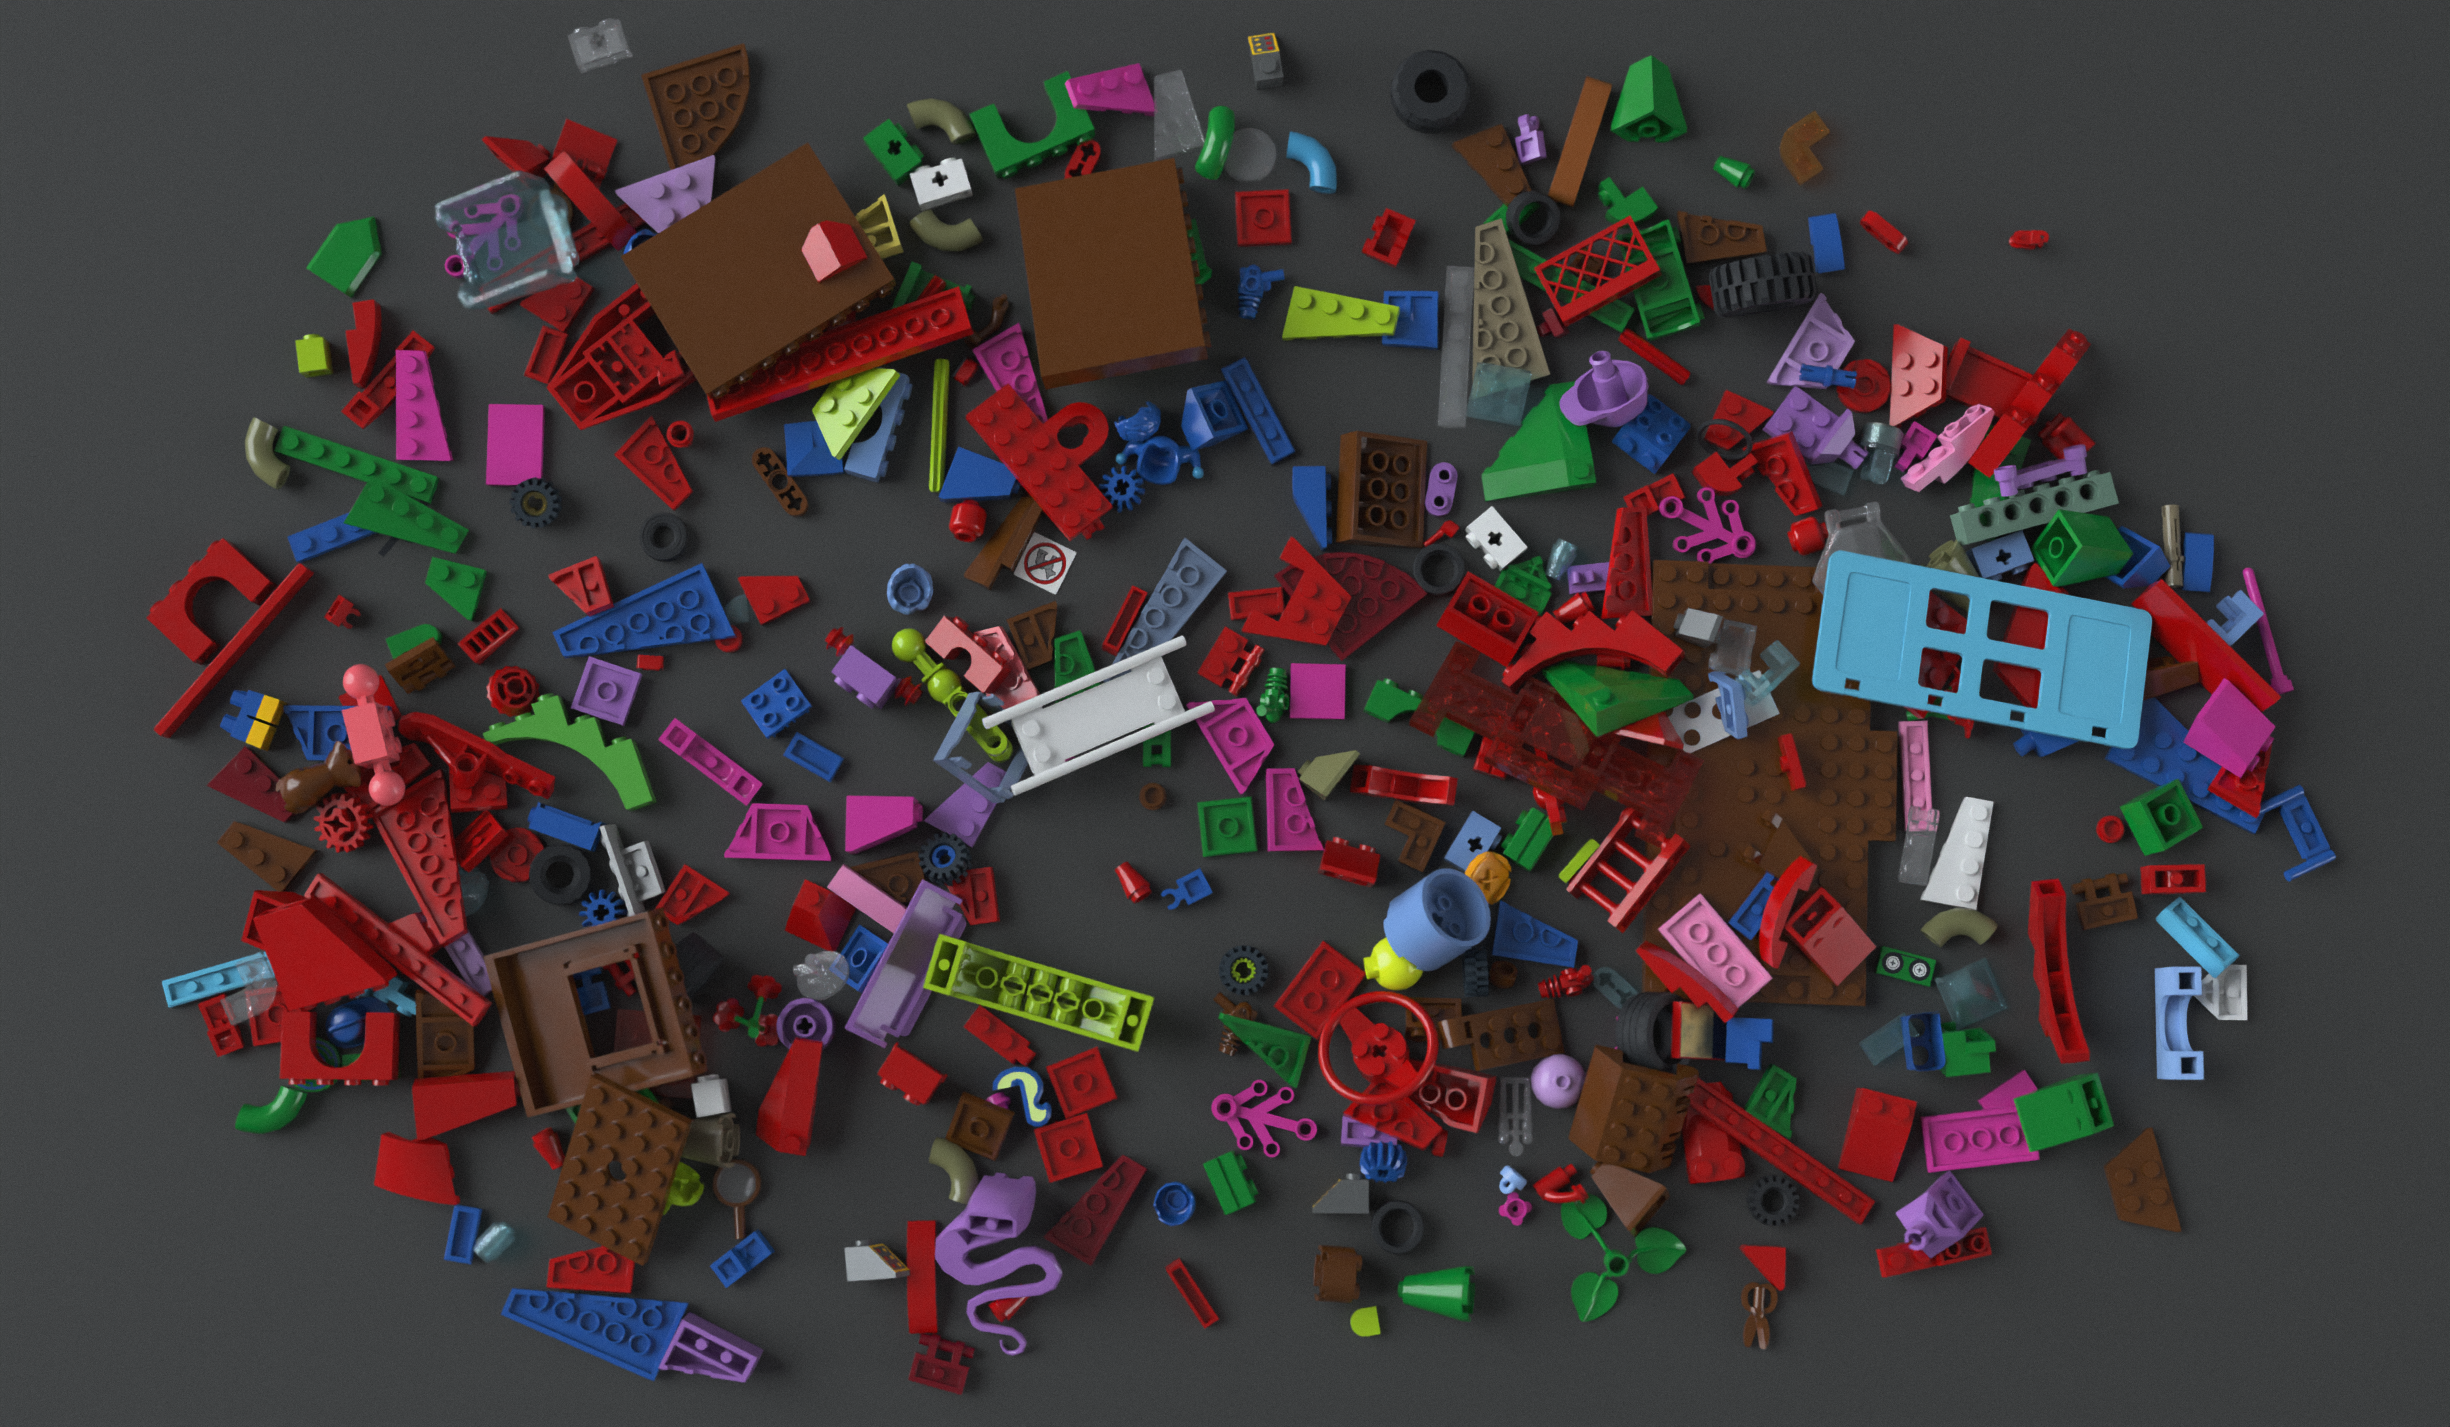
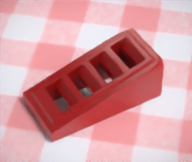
M500 608L457 644L476 664L480 665L520 628ZM498 619L507 626V631L504 632L497 625L496 621ZM492 627L500 636L495 639L487 629ZM482 634L491 642L488 646L479 638ZM475 642L482 651L478 653L471 644Z

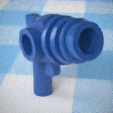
M1255 264L1249 265L1248 268H1240V283L1238 287V294L1241 295L1238 297V301H1240L1238 302L1240 318L1255 319V314L1258 313L1255 309H1258V304L1261 303V300L1258 298L1263 297L1264 291H1270L1271 282L1285 280L1283 269L1262 272L1260 267Z

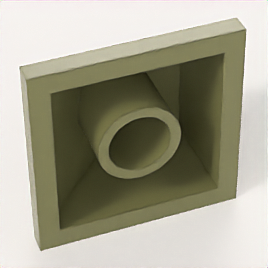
M1354 750L1316 757L1313 762L1307 760L1298 771L1302 775L1299 778V782L1325 801L1358 759L1360 753Z

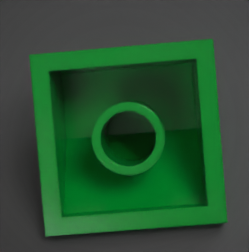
M2174 779L2143 793L2120 806L2144 856L2165 851L2203 828L2179 779Z

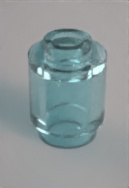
M495 1221L476 1240L477 1244L473 1247V1250L487 1263L492 1259L496 1260L515 1241L512 1236L515 1231L506 1222L503 1221L500 1224Z

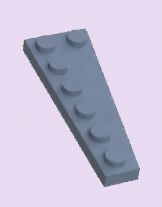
M1184 538L1112 665L1172 640L1224 577L1227 570L1188 539ZM1131 669L1105 679L1103 682L1106 683L1131 672Z

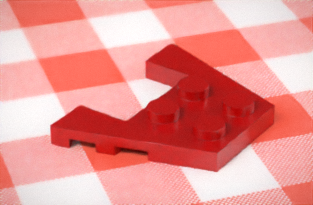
M1290 537L1279 560L1303 571V576L1279 621L1252 609L1241 632L1326 646L1350 602L1351 596L1295 538Z

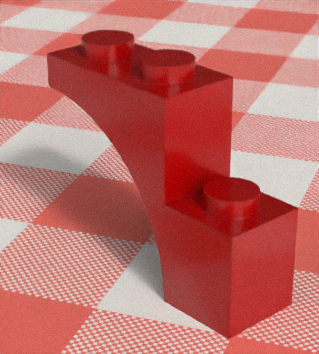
M1354 765L1350 792L1371 797L1394 798L1416 804L1454 806L1458 778L1404 772L1370 765Z

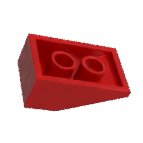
M1333 837V841L1327 840L1318 874L1371 888L1375 884L1380 854L1375 853L1376 848L1360 844L1358 849L1348 846V840Z
M1856 1088L1838 1169L1893 1182L1911 1130L1917 1102L1865 1088Z

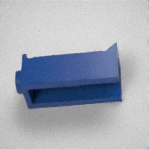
M539 802L537 807H532L528 816L530 829L596 852L601 839L599 827L606 825L602 821L595 824L592 821Z

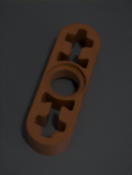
M761 447L757 449L752 455V464L788 515L792 517L803 516L809 508L805 495L793 478L788 477L787 470L770 448ZM762 454L766 457L771 455L769 459L770 464L774 469L779 465L780 469L770 473L764 464L758 465L761 461L759 457ZM778 475H784L788 479L787 486L782 490L773 487V479ZM793 487L796 490L792 491L791 494L797 501L802 499L800 503L801 509L798 511L795 508L789 509L792 504L787 496L783 499L780 498V496L788 494Z

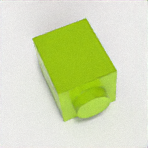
M309 334L303 336V340L295 341L299 373L306 378L333 374L330 344L325 338L320 337L319 334Z

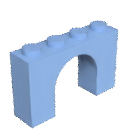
M2201 967L2155 968L2157 1079L2204 1080L2203 1051H2193L2191 1049L2186 1024L2190 998L2194 995H2202Z

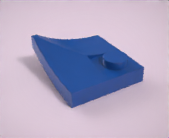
M1384 291L1383 304L1398 306L1400 313L1395 334L1392 336H1382V345L1438 350V291Z
M817 421L784 424L788 477L844 474L843 457L839 461L832 456Z

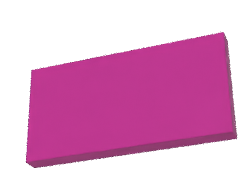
M2016 1106L1920 1117L1928 1173L2040 1160L2039 1150L2029 1152Z

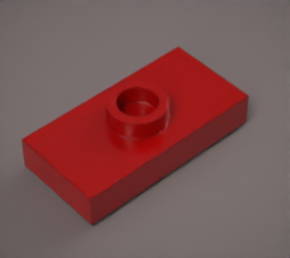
M1790 733L1778 737L1777 740L1782 754L1779 757V763L1782 772H1787L1791 790L1795 791L1806 787L1793 734L1791 735Z

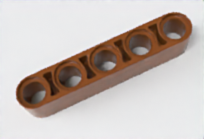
M1589 76L1586 77L1548 196L1554 202L1569 207L1574 205L1613 85L1611 83Z

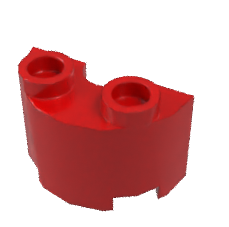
M1386 208L1382 217L1377 215L1371 229L1376 233L1373 239L1367 238L1361 253L1396 268L1416 220Z

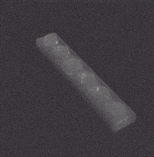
M1447 266L1437 425V427L1465 429L1474 267Z

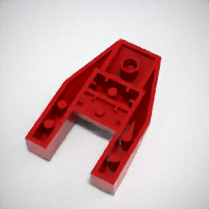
M637 283L593 317L547 386L549 392L581 431L661 402L697 380L681 353L678 352L677 355L686 377L662 387L659 385L658 371L664 358L639 329V326L653 316L655 311Z

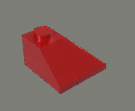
M485 136L482 139L492 154L532 189L547 174L544 168L550 163L549 157L552 154L541 144H538L536 147L527 140Z
M1663 711L1612 732L1632 739L1681 750L1684 747L1681 738Z
M805 879L794 901L784 931L835 954L856 907L836 893Z
M254 891L241 941L265 950L253 918L266 910L306 898L295 892Z

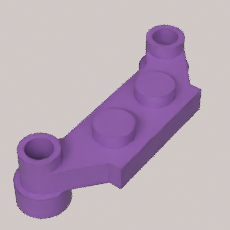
M2081 444L2064 448V459L2049 460L2016 470V465L2002 466L1994 469L1995 480L1999 481L2001 496L2015 495L2018 493L2017 489L2034 486V481H2053L2057 479L2056 475L2070 471L2071 476L2087 473L2085 445Z

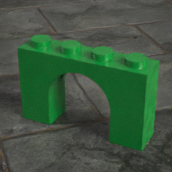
M1068 71L1044 81V88L1057 115V120L1053 131L1041 141L1025 143L1013 138L1007 132L994 103L969 114L997 179L1000 177L1004 179L1010 178L1025 166H1028V168L1035 167L1043 162L1042 159L1048 156L1058 157L1068 151L1067 148L1076 144L1077 146L1092 140V137L1095 136V129L1087 111L1073 107L1065 86L1066 81L1072 79Z

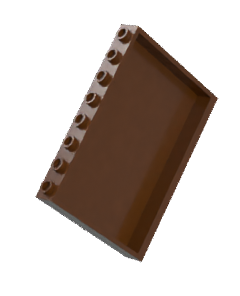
M808 142L621 256L709 399L723 397L730 391L729 388L736 383H746L757 370L761 368L766 370L776 364V359L783 354L788 356L799 350L801 343L808 339L809 341L816 340L823 335L824 329L831 325L836 327L846 321L847 315L854 311L858 313L870 306V301L878 296L879 298L886 297L893 292V287L896 286L890 271ZM825 220L851 225L867 259L818 283L801 250L811 228Z
M1174 158L1015 188L1040 372L1046 389L1208 359L1207 348H1211L1212 345L1209 331L1204 332L1203 324H1208L1205 307L1200 308L1199 304L1200 300H1204L1201 283L1196 284L1195 277L1200 276L1197 260L1192 261L1191 254L1196 253L1194 238L1188 237V230H1192L1190 214H1185L1184 207L1189 206L1186 190L1181 191L1180 184L1185 183L1182 167L1177 168Z

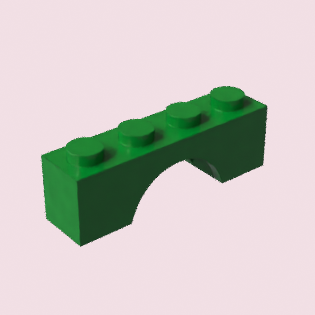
M1384 678L1383 682L1377 680L1363 710L1364 713L1386 723H1389L1394 717L1403 713L1420 714L1433 724L1437 733V747L1461 758L1465 755L1477 729V725L1473 724V718L1459 713L1458 716L1448 712L1449 707L1434 701L1433 705L1423 701L1424 696L1413 690H1409L1406 693L1398 689L1399 684L1387 678Z

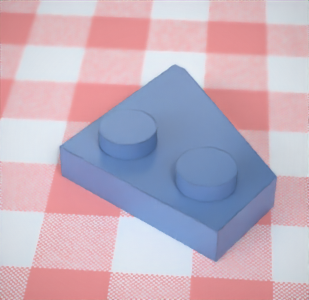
M1720 671L1708 673L1710 682L1714 681L1717 683L1721 694L1715 700L1721 713L1725 732L1737 739L1747 737L1749 719L1744 707L1746 699L1744 687Z

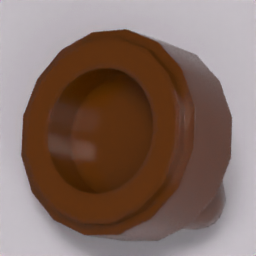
M1496 961L1491 965L1489 981L1498 988H1511L1515 984L1518 970L1516 966L1508 961Z

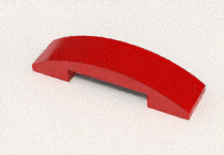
M565 151L544 168L617 251L621 250L630 238L637 233Z
M413 330L396 350L426 351L427 358H429L435 347ZM396 355L362 393L359 391L341 411L362 429L376 420L396 400Z
M1799 856L1779 878L1769 896L1761 921L1759 935L1761 959L1777 969L1788 945L1780 936L1798 889L1808 891L1817 868L1815 863L1802 856Z
M936 1220L908 1221L907 1268L910 1271V1275L907 1276L909 1334L938 1333L935 1259Z

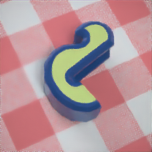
M1012 1067L999 1073L993 1082V1090L1020 1085L1027 1122L1035 1127L1043 1126L1049 1122L1052 1116V1108L1049 1102L1043 1105L1040 1104V1099L1044 1092V1084L1038 1072L1029 1067Z

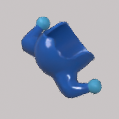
M1156 436L1136 443L1128 441L1123 452L1116 456V462L1123 465L1129 456L1133 454L1138 455L1137 473L1144 480L1154 484L1166 485L1174 482L1183 463H1190L1193 466L1192 474L1194 478L1200 479L1204 475V471L1201 468L1199 451H1192L1190 446H1178L1174 440L1166 436Z

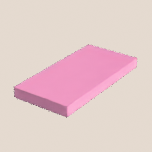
M1701 893L1658 928V931L1680 957L1714 983L1738 1008L1773 979Z

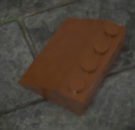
M1354 431L1341 435L1336 543L1359 546L1423 548L1426 440L1364 431Z

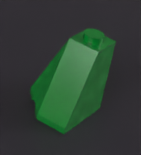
M1652 55L1643 58L1629 67L1611 124V131L1627 142H1639V137L1655 138V142H1667L1687 132V126L1669 68Z

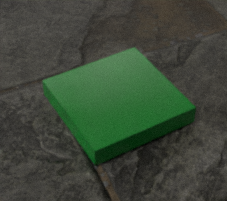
M1252 796L1197 802L1203 857L1258 851Z

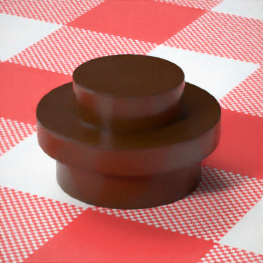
M1148 783L1140 790L1139 800L1142 806L1148 810H1158L1166 802V791L1160 784Z

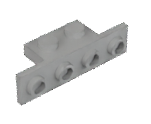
M616 824L600 826L601 842L608 851L611 871L617 877L620 897L625 901L628 909L627 917L646 912L643 901L666 893L649 841H642L624 849Z

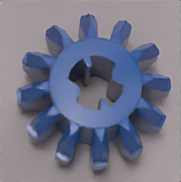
M1122 466L1121 474H1118L1117 470L1113 467L1111 468L1113 477L1111 478L1109 475L1104 474L1102 478L1108 484H1099V490L1105 491L1103 495L1109 500L1112 508L1117 504L1118 513H1122L1123 505L1127 506L1128 511H1132L1131 501L1137 505L1141 504V499L1136 495L1145 494V489L1138 487L1144 481L1142 478L1134 480L1137 475L1136 470H1132L1129 475H1126L1127 467ZM1123 484V487L1127 485V494L1115 493L1118 490L1117 485Z
M601 889L599 891V899L595 893L591 892L589 898L592 903L582 901L581 903L584 907L588 908L587 911L579 912V916L588 917L582 923L583 927L619 919V915H626L628 913L627 910L619 909L625 901L623 899L615 901L617 893L613 891L607 897L606 890ZM603 906H605L604 909L609 910V915H605L604 920H602L603 917L598 916V911H602Z
M1381 1140L1380 1143L1370 1142L1369 1146L1363 1147L1360 1167L1361 1173L1365 1174L1366 1179H1374L1375 1183L1383 1181L1386 1184L1387 1181L1396 1182L1398 1178L1404 1177L1407 1156L1406 1151L1402 1150L1401 1145H1393L1392 1141L1384 1143Z

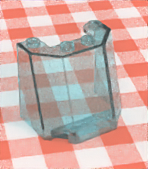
M518 170L434 204L436 223L446 232L455 234L457 241L456 250L464 264L463 274L467 282L460 284V290L458 291V298L462 305H464V308L479 311L575 281L576 274L573 267L579 264V255L567 215L560 201H553L549 185L544 178Z

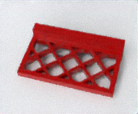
M1631 216L1534 267L1565 327L1662 275L1659 266L1650 253ZM1629 224L1633 232L1631 242L1626 243L1615 240L1618 230ZM1613 233L1612 238L1606 237ZM1635 239H1637L1640 246L1634 245ZM1599 240L1610 242L1606 257L1591 253L1595 242ZM1614 244L1628 247L1624 262L1610 258ZM1589 246L1588 251H1583V250H1582V249H1584V248H1586V247ZM1632 249L1644 252L1648 261L1638 266L1628 263ZM1578 253L1586 256L1582 270L1567 266L1571 255ZM1590 257L1604 261L1600 275L1585 271ZM1564 260L1563 265L1559 264L1558 262ZM1608 262L1623 266L1620 276L1614 279L1604 276ZM1551 266L1562 269L1557 283L1546 280L1542 271ZM1626 267L1632 268L1631 270L1625 273ZM1566 270L1580 274L1576 288L1561 284ZM1584 275L1598 279L1596 289L1590 292L1580 289ZM1602 280L1607 281V283L1601 286ZM1549 285L1556 287L1554 293ZM1560 288L1574 292L1572 301L1563 307L1557 301ZM1578 293L1583 294V296L1577 299Z

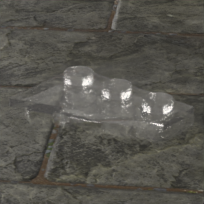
M1182 70L1157 75L1154 79V161L1203 148L1205 138Z

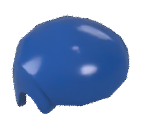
M1175 1181L1164 1184L1157 1191L1153 1204L1159 1221L1169 1226L1182 1225L1192 1217L1195 1211L1196 1200L1188 1185Z

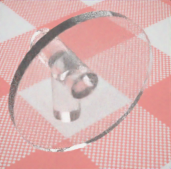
M823 951L815 955L808 954L804 964L793 966V973L797 976L798 989L806 998L813 1000L827 999L838 993L847 982L850 971L845 957L835 951Z

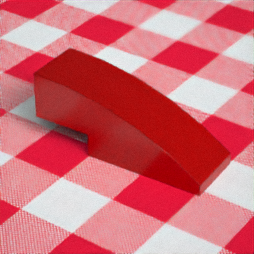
M374 299L352 303L356 329L345 331L353 384L359 389L366 387L372 375L380 347L382 327L381 306Z

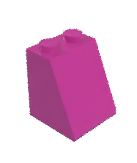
M2224 678L2197 715L2183 743L2241 778L2246 770L2251 772L2254 770L2261 759L2257 756L2260 750L2264 752L2268 750L2274 741V738L2270 735L2276 726L2229 680Z
M847 796L845 851L851 855H857L916 829L918 822L923 820V806L914 797Z

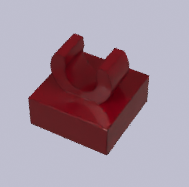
M1550 308L1542 313L1546 322L1536 327L1540 337H1546L1553 333L1554 337L1562 338L1570 333L1554 308Z

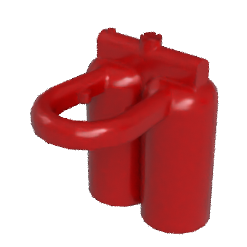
M2058 413L2051 421L2048 420L2045 423L2046 427L2038 434L2042 439V444L2057 459L2065 458L2063 449L2066 447L2084 444L2086 452H2088L2095 445V442L2071 417H2064L2061 413Z

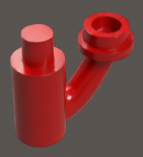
M1572 1163L1563 1169L1560 1166L1533 1184L1534 1189L1543 1201L1568 1203L1580 1200L1584 1204L1586 1203L1585 1200L1589 1198L1581 1184L1573 1185L1571 1187L1572 1192H1557L1571 1182L1569 1178L1577 1173Z

